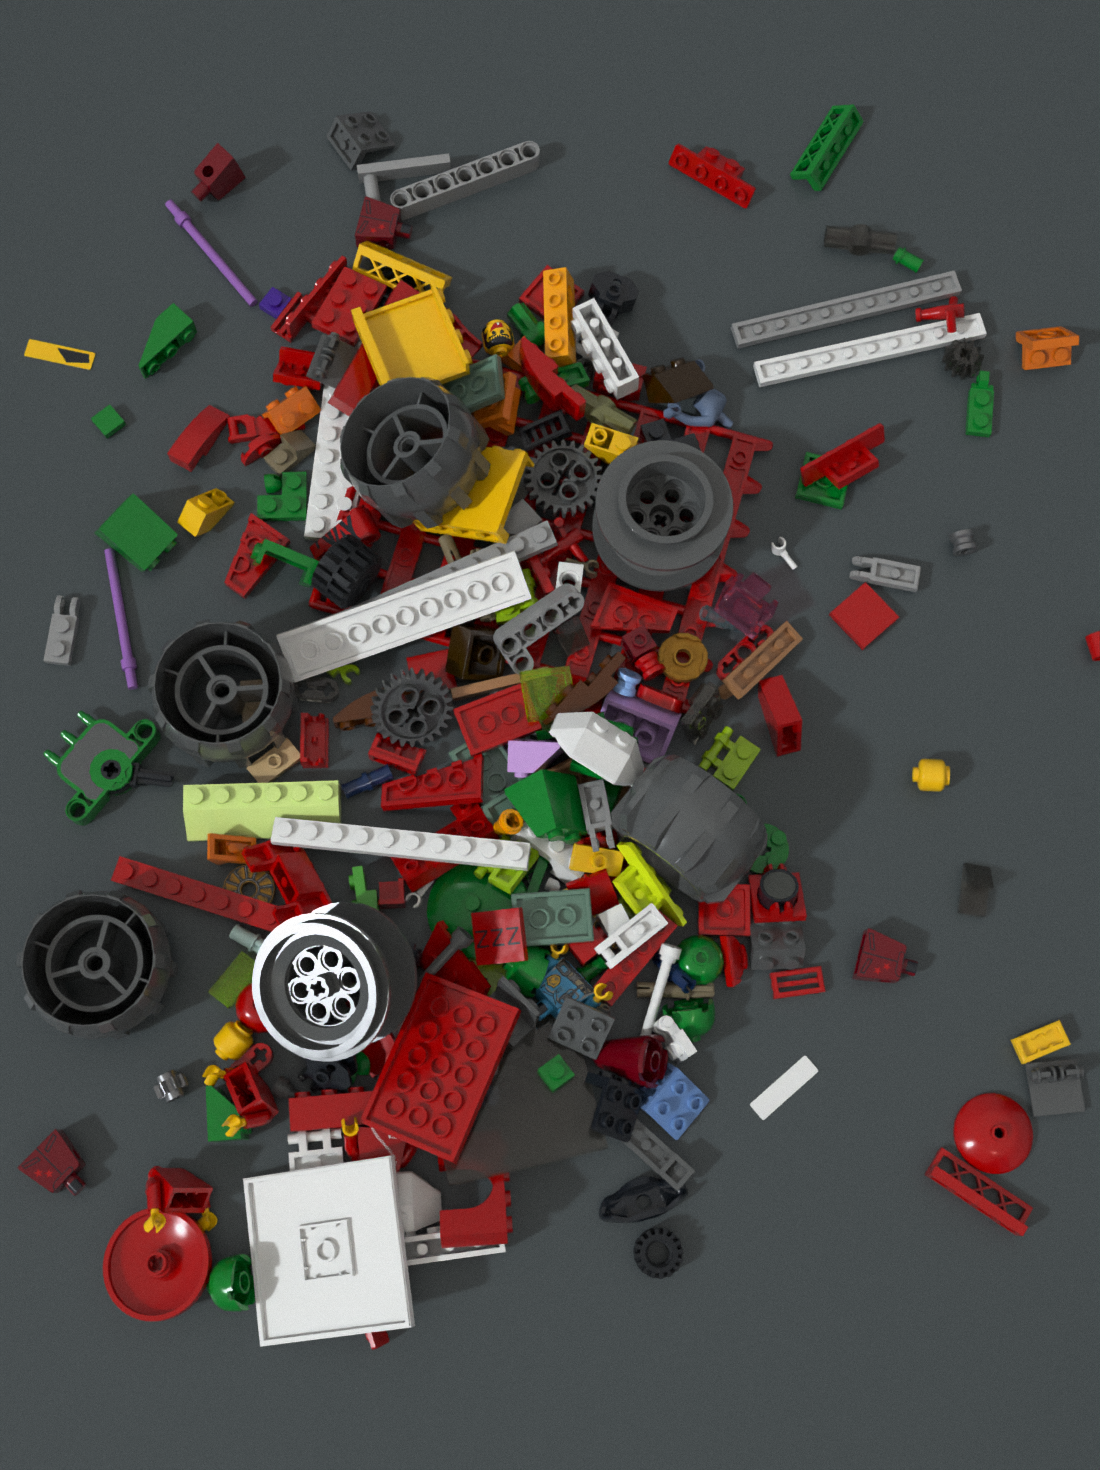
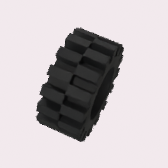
M658 1227L648 1229L640 1234L641 1236L637 1238L633 1250L634 1260L638 1268L649 1277L659 1279L670 1277L675 1271L677 1272L680 1263L683 1261L682 1254L684 1253L681 1242L676 1235L667 1229ZM655 1242H662L668 1248L669 1255L664 1263L655 1264L648 1257V1249Z

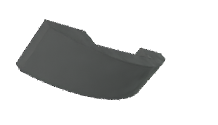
M636 1119L630 1140L623 1143L678 1192L695 1170L665 1145L643 1123Z

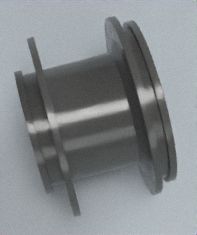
M657 440L633 446L621 453L610 463L603 473L597 488L592 533L598 554L612 573L624 582L637 588L650 591H671L686 587L703 577L712 568L721 553L733 516L732 492L719 466L705 453L690 445L676 441ZM674 497L677 502L670 503L665 498ZM648 498L652 503L644 504L641 502V499ZM687 516L691 521L688 523L680 520V517ZM633 519H638L642 523L638 525Z
M357 902L331 903L311 913L293 917L277 926L265 939L257 954L252 977L254 1004L261 1022L270 1035L294 1054L320 1062H332L349 1058L365 1049L370 1043L376 1042L392 1033L408 1015L417 989L415 958L403 932L389 917L379 910ZM334 952L338 955L339 962L334 959ZM351 973L355 974L357 983L353 981ZM345 998L350 1002L351 1008L346 1005Z

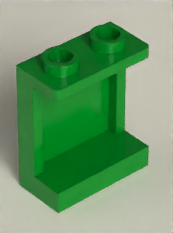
M267 539L255 544L250 558L254 559L252 565L257 567L260 565L264 554L304 570L299 585L307 588L312 586L311 579L319 561Z

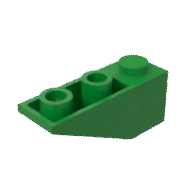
M174 303L155 319L138 365L145 379L149 375L155 374L167 359L173 358L178 349L185 343L192 341L197 333L194 321Z

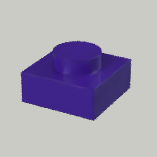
M272 287L259 303V307L262 311L277 319L292 298Z

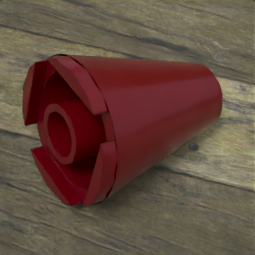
M648 1034L605 1040L597 1059L592 1060L601 1069L646 1088H656L658 1086L655 1084L657 1080H663L665 1076L668 1051L662 1047L661 1042H665L662 1036Z

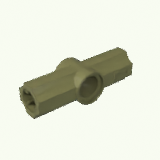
M577 384L571 387L586 400L584 415L588 422L631 435L637 424L636 419L616 408L615 403L606 396L599 395L597 397Z

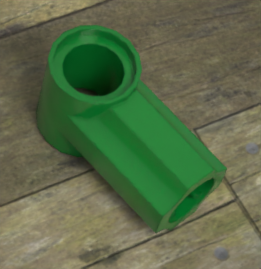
M524 302L512 306L510 311L507 312V317L520 333V337L525 336V338L538 347L545 343L544 323L537 321Z

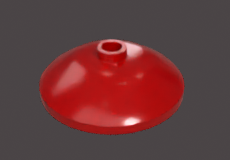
M987 1093L971 1098L960 1108L954 1121L953 1136L957 1150L962 1158L976 1170L989 1174L1007 1173L1019 1167L1030 1153L1033 1143V1129L1030 1119L1025 1110L1016 1101L1005 1095ZM996 1128L1002 1131L1000 1138H997L994 1134Z

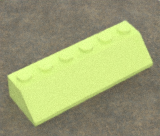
M338 780L183 785V814L187 841H207L209 833L271 839L275 817L341 824L340 783Z

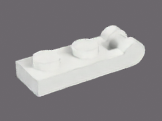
M651 903L595 947L594 950L598 955H603L607 961L605 964L609 969H612L666 926L668 922L654 904ZM614 942L621 949L616 955L609 947Z

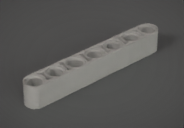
M525 141L397 189L391 194V206L399 208L401 220H406L531 173L539 167V146L533 141Z

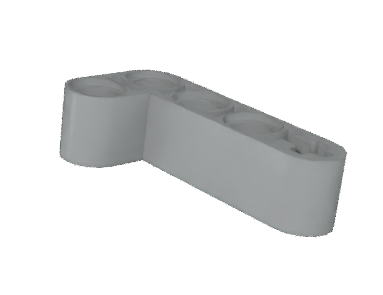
M563 584L495 631L493 635L494 643L516 674L526 675L534 667L533 658L526 647L579 612L584 606V597L573 585ZM553 609L549 616H545L548 610ZM532 624L530 629L524 630L526 625ZM512 638L508 644L503 645L506 639ZM524 657L520 663H516L518 658Z

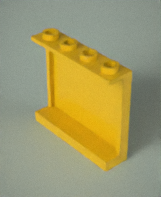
M430 281L431 290L364 314L360 307L351 310L354 325L380 386L389 380L407 377H430L444 384L470 374L469 364H472L468 349L463 350L461 332L459 329H454L452 324L455 322L450 308H445L443 304L446 302L444 293L441 288L437 289L434 281Z
M499 446L486 447L481 454L491 464L489 473L484 480L476 481L468 495L472 502L464 510L458 505L450 512L442 515L443 522L439 526L427 529L419 520H414L413 523L420 531L507 544L509 534L504 529V525L525 467L534 468L535 465L528 456V453L521 449L506 450Z

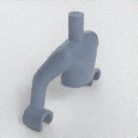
M695 360L697 365L704 372V362L702 360ZM716 389L701 393L696 397L693 406L698 409L701 416H690L683 413L678 402L674 404L669 403L667 405L668 408L663 412L665 418L671 419L674 417L689 426L711 427L718 420L725 428L729 429L733 424V421L722 412L727 399L723 393Z

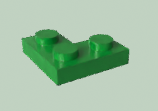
M282 472V495H257V517L264 522L306 521L307 472Z

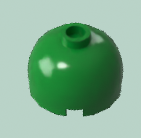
M692 935L683 939L677 945L682 951L680 958L676 959L675 963H679V967L696 980V985L713 983L720 976L724 966V957L720 946L712 938L704 935Z
M540 946L527 947V961L503 963L502 969L506 970L505 978L513 980L519 986L520 993L530 999L535 995L530 993L534 987L539 989L549 963V960L544 959L545 954L550 955V951Z
M689 998V1001H686V999L674 1001V1007L669 1009L668 1004L662 1007L663 1016H670L678 1028L684 1030L691 1042L700 1041L701 1036L707 1034L715 1022L714 1001L710 998L708 1003H704L703 998Z
M237 1254L225 1257L214 1265L206 1286L207 1292L210 1294L215 1305L224 1311L249 1310L248 1305L255 1302L253 1275L251 1276L250 1269L252 1262L248 1255Z

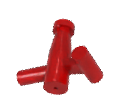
M952 296L949 299L948 305L923 310L916 308V322H922V320H946L947 332L954 333L957 331L956 318H965L964 303L958 304V298Z
M557 517L552 525V529L559 532L561 538L556 540L558 546L546 550L542 554H537L541 564L548 565V561L564 554L569 549L577 561L586 563L589 559L578 545V543L584 540L582 534L577 528L572 529L566 534L563 528L564 520L560 517Z

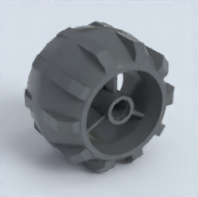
M430 377L396 378L387 381V383L365 395L350 414L340 436V468L344 478L353 485L360 497L378 510L392 525L404 528L411 525L414 520H419L429 529L439 526L443 522L442 515L450 512L458 505L464 510L472 502L468 495L476 481L484 480L489 473L491 464L481 454L486 449L489 437L463 401L449 392L439 380Z
M209 619L196 622V627L182 633L175 640L169 639L161 648L163 653L157 662L154 674L149 676L148 690L152 695L155 719L165 736L176 747L191 755L198 764L210 768L214 762L235 761L241 769L252 765L251 756L261 752L269 745L275 746L278 749L286 740L282 731L290 718V714L297 712L298 699L294 692L293 674L287 659L277 644L272 643L267 637L255 631L252 624L241 620L236 623L210 622ZM223 665L246 666L254 670L262 678L263 684L237 686L235 681L227 675L215 676L212 669ZM208 673L211 680L206 686V694L211 704L202 721L198 724L189 714L188 699L196 682L204 674ZM246 702H260L255 713L244 723L230 729L216 730L222 717L226 719L236 718L243 712Z
M664 755L653 759L611 812L612 829L617 832V838L621 842L636 844L641 849L642 857L646 863L654 868L658 876L681 892L689 895L692 899L698 902L705 901L707 904L724 902L742 877L752 868L756 859L767 846L768 834L760 817L736 793L710 773L677 755Z
M76 890L67 893L65 899L51 906L43 914L38 912L30 922L33 926L25 939L22 952L17 953L16 967L21 970L22 983L26 992L24 1000L29 1008L36 1011L55 1029L67 1035L84 1039L108 1037L120 1039L130 1036V1029L140 1024L150 1014L157 1017L165 1008L160 1001L167 989L170 977H177L178 963L173 961L171 957L170 944L167 938L170 935L169 931L145 905L114 890L110 892H83ZM102 927L97 946L85 950L80 955L77 966L64 969L65 959L73 944L88 931ZM119 928L125 930L131 937L137 951V970L129 988L119 980L123 973L121 960L111 954ZM103 960L101 969L96 971L97 964ZM86 977L102 985H113L122 995L104 1005L83 1006L70 995L65 982Z

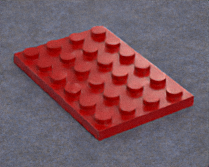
M426 972L415 995L413 1005L402 1024L359 1122L456 1164L521 1014V1010Z

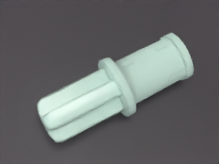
M239 924L234 926L229 935L230 939L247 947L250 953L254 951L258 954L265 941L261 938V934L255 935Z

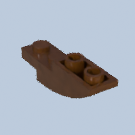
M619 651L612 657L608 654L599 663L601 669L597 674L592 672L584 682L580 680L575 685L569 683L560 693L563 698L559 703L554 701L546 709L545 713L547 716L542 722L545 725L553 724L558 713L583 712L601 700L618 684L611 675L626 657Z
M376 690L353 701L333 717L335 728H340L341 731H349L359 725L376 727V723H373L371 717L373 714L370 706L374 705L371 699L372 696H378ZM404 691L402 694H403V695H408V694H410L412 691H410V692ZM433 700L425 702L424 705H431ZM394 710L390 714H397L400 711Z

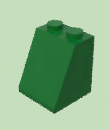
M134 493L94 532L141 572L146 569L151 571L160 562V559L157 557L163 550L168 553L176 545L177 542L174 539L178 535Z
M541 769L504 789L505 795L536 837L548 839L550 842L565 841L566 844H573L581 840L580 837L588 834L575 775Z

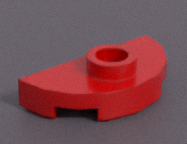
M275 432L274 435L264 433L248 444L250 449L246 454L243 452L241 454V462L246 467L260 457H265L282 443L280 434L278 432Z
M720 936L727 987H734L741 982L742 979L740 978L743 971L748 967V955L745 946L740 944L734 936Z

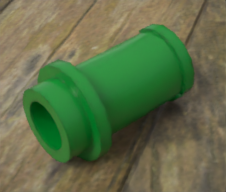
M899 247L892 259L896 261L895 264L900 263L917 273L924 259L906 251V247L904 249Z
M597 955L596 958L582 968H576V971L591 984L590 980L608 969L604 960Z

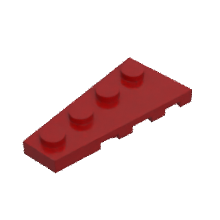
M482 753L474 755V759L462 762V760L452 762V766L439 770L437 767L429 769L423 775L416 777L410 775L382 784L381 808L383 811L483 802L484 757Z

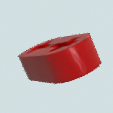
M640 683L636 693L637 697L676 713L681 712L685 702L679 697Z
M257 1043L229 1068H236L246 1061L259 1075L273 1061V1050L267 1044ZM266 1049V1061L258 1060L253 1064L252 1061L257 1057L256 1050L264 1051Z

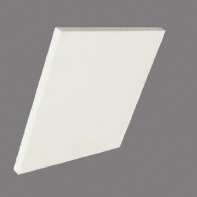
M394 1155L243 1179L260 1347L415 1326Z

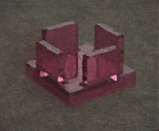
M739 573L735 577L731 576L726 581L714 611L753 640L759 634L761 627L773 617L779 602L774 599L769 604L762 599L771 590L772 586L756 573H751L743 582L741 581L744 575Z

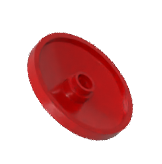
M144 1209L127 1218L113 1233L104 1254L103 1277L110 1298L125 1314L142 1321L169 1320L186 1312L204 1292L212 1268L211 1246L201 1225L187 1213H163L160 1210L159 1213L163 1214L166 1219L164 1227L156 1233L154 1226L148 1233L144 1229V1223L151 1216V1212L148 1209Z

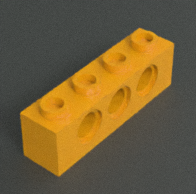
M566 267L543 271L545 355L552 358L559 367L576 363V336L570 323L573 320V308L575 307L574 279Z

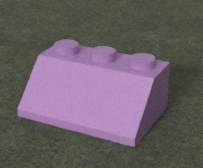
M613 689L607 694L600 711L604 712L605 719L618 723L621 722L634 728L633 737L638 738V747L642 761L651 763L653 759L665 755L682 714L645 701L636 695L634 697L621 695Z
M509 740L507 772H514V777L526 778L541 769L545 770L564 750L557 740Z

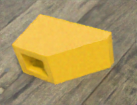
M592 423L584 447L604 463L610 465L621 453L636 446L638 437Z
M218 488L212 489L188 499L177 523L193 536H200L209 532L232 508L235 502Z

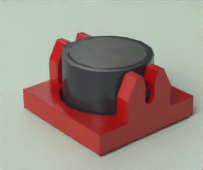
M780 863L775 870H773L772 864H768L763 869V874L748 875L754 923L806 921L807 914L799 872L790 873L785 865Z

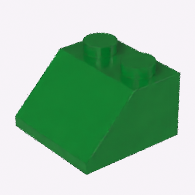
M206 1086L208 1142L249 1140V1134H252L253 1128L244 1129L241 1127L233 1137L226 1136L225 1133L230 1127H222L221 1125L232 1114L240 1118L241 1116L237 1112L233 1099L223 1090L214 1086Z

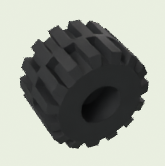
M347 534L335 542L323 555L313 573L311 585L341 609H347L356 603L371 587L380 571L383 559L355 536Z

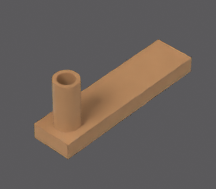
M785 621L722 680L724 684L717 691L719 697L725 700L733 695L738 700L742 698L803 638L788 621Z
M545 666L532 669L526 675L515 673L451 688L450 693L452 701H458L504 690L522 682L525 685L531 683L537 708L546 710L551 702L546 680L551 675L549 667Z

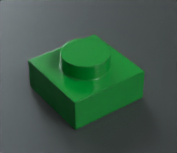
M559 1054L537 1070V1073L552 1093L575 1077L573 1071Z

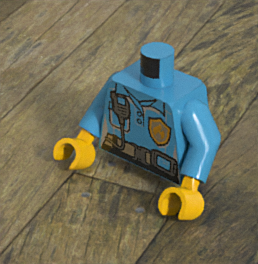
M565 944L561 951L557 950V945L550 946L552 953L545 958L549 960L546 974L539 989L536 988L535 997L539 1001L537 1006L540 1012L538 1020L541 1021L549 1014L556 1019L566 996L595 1009L601 1005V1000L608 1001L612 998L613 993L611 991L606 992L602 996V990L606 988L607 984L599 983L593 988L564 957L559 958L560 954L563 955L568 952V944Z

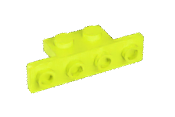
M619 842L616 846L629 866L612 882L635 916L649 904L653 903L658 910L660 909L676 925L684 926L687 921L683 917L682 909L672 901L666 886L659 882L655 876L656 871L654 868L646 863L642 857L641 849L632 842Z

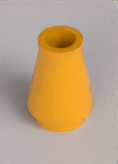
M514 809L504 810L494 823V832L498 835L517 834L523 827V818Z

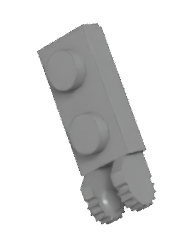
M859 556L852 558L853 565L863 568L870 567V572L851 571L849 578L852 580L868 581L870 584L911 592L918 590L920 566L875 557L873 559Z
M58 595L54 604V614L52 613L43 661L48 664L70 666L79 624L80 599L73 597L69 608L70 615H63L65 599L64 596Z
M600 779L578 784L586 830L590 835L593 852L599 851L600 845L596 832L606 831V842L609 848H615L612 833L613 825L604 780Z

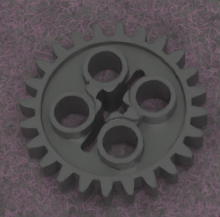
M562 440L561 446H557L556 442L552 441L551 448L543 444L542 452L535 450V458L530 457L535 465L534 468L525 467L527 475H524V482L528 483L525 485V491H532L529 494V500L537 499L535 503L536 508L544 505L543 513L551 509L553 510V517L557 515V512H561L563 518L566 517L567 512H570L575 517L577 509L583 514L585 513V505L592 508V500H596L597 488L602 475H599L602 472V466H596L598 458L590 459L591 451L583 452V444L577 449L575 448V441H572L570 446H566L565 440ZM560 460L564 465L556 466L553 462ZM571 462H575L569 471L568 479H564L556 496H553L552 494L557 489L559 480L565 476L568 466ZM583 472L586 477L579 478L574 473ZM550 480L553 484L545 486L541 481ZM569 491L574 494V497L567 498L562 493Z
M410 668L409 674L405 675L401 669L400 677H396L391 673L392 681L382 680L384 688L376 687L375 690L378 696H372L371 698L374 704L370 706L371 713L373 714L371 717L373 723H376V730L382 731L384 739L390 736L392 744L399 739L401 747L405 745L406 741H409L411 747H414L415 741H419L423 746L424 738H428L432 742L433 733L441 736L440 727H448L445 719H452L450 710H453L454 707L452 702H450L453 700L451 693H448L449 689L446 684L442 685L443 682L440 677L435 679L433 672L425 676L424 669L421 668L418 674H415L413 668ZM409 689H410V690H413V691H412L410 694H408V695H403V694H402V693H403L404 691H406V690H409ZM434 700L431 705H424L425 702ZM394 710L400 711L396 715H389ZM415 721H421L418 725H411Z

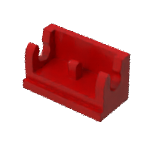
M301 713L300 763L303 769L329 768V718H326L322 713H319L318 716Z
M377 732L368 756L372 761L383 765L388 764L391 768L417 776L427 751L415 746L411 747L407 743L401 747L398 740L392 744L390 737L384 739L382 734Z

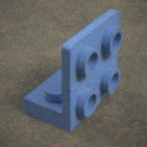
M667 1062L665 1076L663 1080H657L655 1084L658 1086L656 1088H646L644 1086L639 1088L645 1091L640 1109L651 1116L672 1138L678 1140L708 1104L709 1098L678 1068Z

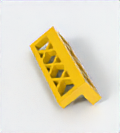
M370 241L359 244L352 270L385 284L392 289L397 285L393 281L397 280L399 282L402 280V277L409 275L413 277L417 285L414 289H418L420 293L425 292L423 287L430 284V281H434L438 289L441 288L444 292V289L450 286L452 277ZM363 256L370 258L374 269L367 271L360 268ZM384 266L392 268L396 278L391 280L384 278L380 268Z

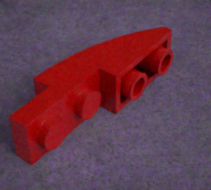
M523 337L519 351L520 362L524 374L535 393L552 411L561 407L576 421L584 416L586 407L584 397L567 385L563 378L557 376L559 366L552 358L546 356L536 344Z

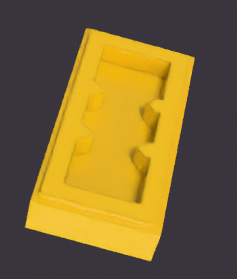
M574 843L569 869L595 873L606 868L609 876L617 877L620 875L624 856L617 849L599 847V851L593 852L591 845Z
M1060 1020L1011 1039L1021 1064L1071 1045Z

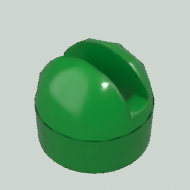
M264 474L266 493L278 492L282 488L280 476Z

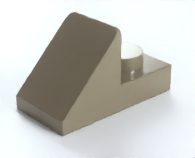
M302 430L281 434L282 443L264 457L265 462L280 478L282 477V472H289L316 449V445Z

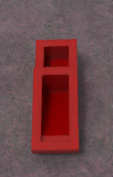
M208 405L191 421L167 454L170 461L192 472L202 455L206 456L226 426L227 418L230 415Z

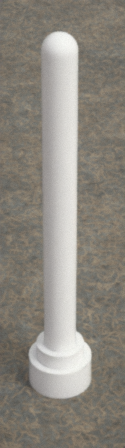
M667 943L661 944L659 954H661L660 959L662 963L640 1036L652 1033L672 963L675 964L676 959L680 958L682 951L680 947Z

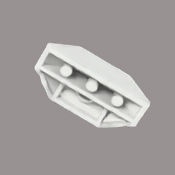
M594 712L558 713L549 733L552 737L556 738L558 744L570 758L613 785H630L632 787L635 780L644 770V764L635 738Z
M413 1171L396 1172L403 1231H417L440 1221L439 1210H442L441 1192Z

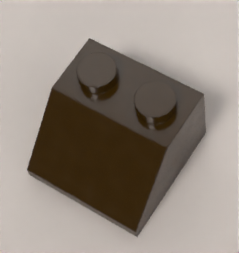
M684 357L671 360V365L666 367L664 364L651 367V372L642 375L649 403L674 404L714 389L712 382L695 361H685Z
M470 623L453 626L445 672L460 679L490 680L502 677L506 659L493 640V635L497 628ZM509 638L503 642V645L509 643Z

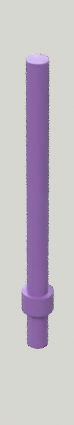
M172 199L168 200L165 206L175 217V222L189 233L249 306H255L258 300L192 224L190 216L185 211H181Z
M108 548L104 552L123 657L121 667L126 675L128 689L134 690L138 688L135 672L137 663L136 658L132 655L115 551L113 548Z

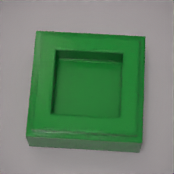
M110 404L90 418L107 439L126 425L125 421Z

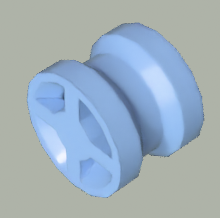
M619 668L617 672L618 684L613 690L621 695L634 697L637 691L635 687L642 679L641 675L630 669Z

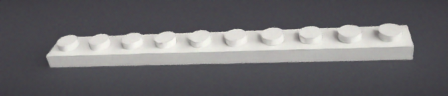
M980 313L967 315L965 318H956L957 331L954 333L947 332L946 320L756 361L753 364L759 387L982 339L985 338L987 333Z
M275 817L270 841L273 845L528 871L531 844L526 842Z

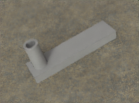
M449 153L357 165L359 184L364 183L366 197L381 201L378 181L434 175L451 170Z

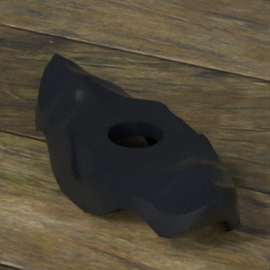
M654 1177L636 1178L624 1184L616 1193L604 1198L600 1206L599 1217L605 1222L637 1223L656 1218L680 1204L687 1197L688 1190L683 1185L677 1192L663 1179ZM639 1197H649L652 1201L651 1206L645 1210L638 1208L636 1201Z

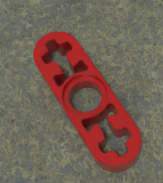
M764 624L756 626L719 661L716 668L718 678L723 680L730 674V672L723 673V665L728 667L735 660L737 664L733 667V671L744 660L738 654L740 648L747 647L753 652L764 641L762 639L757 646L753 644L758 637V633H766L767 639L773 633L771 627Z

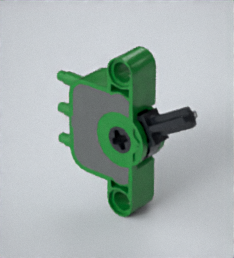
M79 711L77 717L88 727L78 738L66 730L60 733V736L71 745L62 757L50 750H46L43 753L44 757L57 767L59 777L77 791L67 803L65 812L70 820L80 826L88 825L109 802L110 795L118 796L125 794L132 788H138L139 783L172 787L174 783V773L142 769V761L158 744L161 737L158 728L148 719L139 720L126 734L110 721L104 719L96 720L84 711ZM145 729H152L151 736L148 738L141 737ZM116 768L118 770V773H113L111 777L109 773L114 772ZM79 807H85V813L81 817H75V811Z

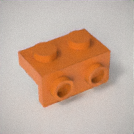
M295 386L284 393L286 398L280 402L278 399H275L265 406L267 411L262 413V416L270 419L280 435L294 431L320 413L321 408L306 386L300 389Z

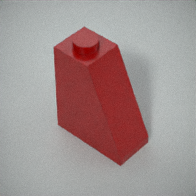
M783 675L760 680L758 682V698L776 755L781 756L801 751L802 718Z

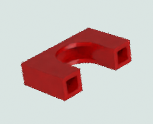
M501 1131L469 1133L456 1164L438 1157L439 1172L456 1170L478 1171L484 1174L493 1186L489 1197L476 1207L439 1210L442 1248L508 1244L507 1233H513L512 1216H506V1207H511L510 1190H505L504 1182H510L509 1165H503V1157H508L507 1140L502 1141Z

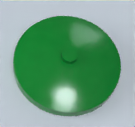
M459 864L439 876L431 889L427 903V918L430 929L433 932L437 922L444 920L449 927L447 931L450 935L460 926L474 939L471 913L512 908L511 895L489 883L488 877L491 873H486L482 879H479L474 875V871L478 866ZM522 880L511 894L528 893ZM474 941L467 949H462V952L469 960H476Z

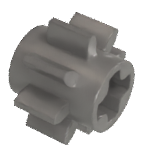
M175 1069L156 1078L159 1085L153 1088L158 1099L165 1098L167 1103L186 1094L184 1087L189 1085L184 1074L180 1073L177 1075Z

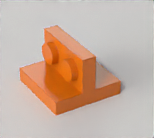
M1062 326L1016 331V341L1022 344V369L1031 370L1071 365L1072 346L1079 345V335Z
M511 372L503 374L505 399L472 412L473 417L483 428L491 427L506 436L514 434L521 392L520 389L515 387L517 378L515 374Z

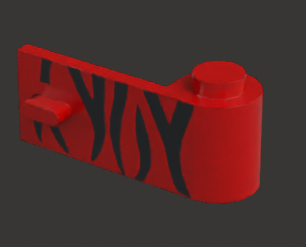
M361 506L353 508L345 519L311 545L309 548L315 560L320 561L327 550L347 534H352L365 545L376 542L381 537V534L369 509L362 508Z

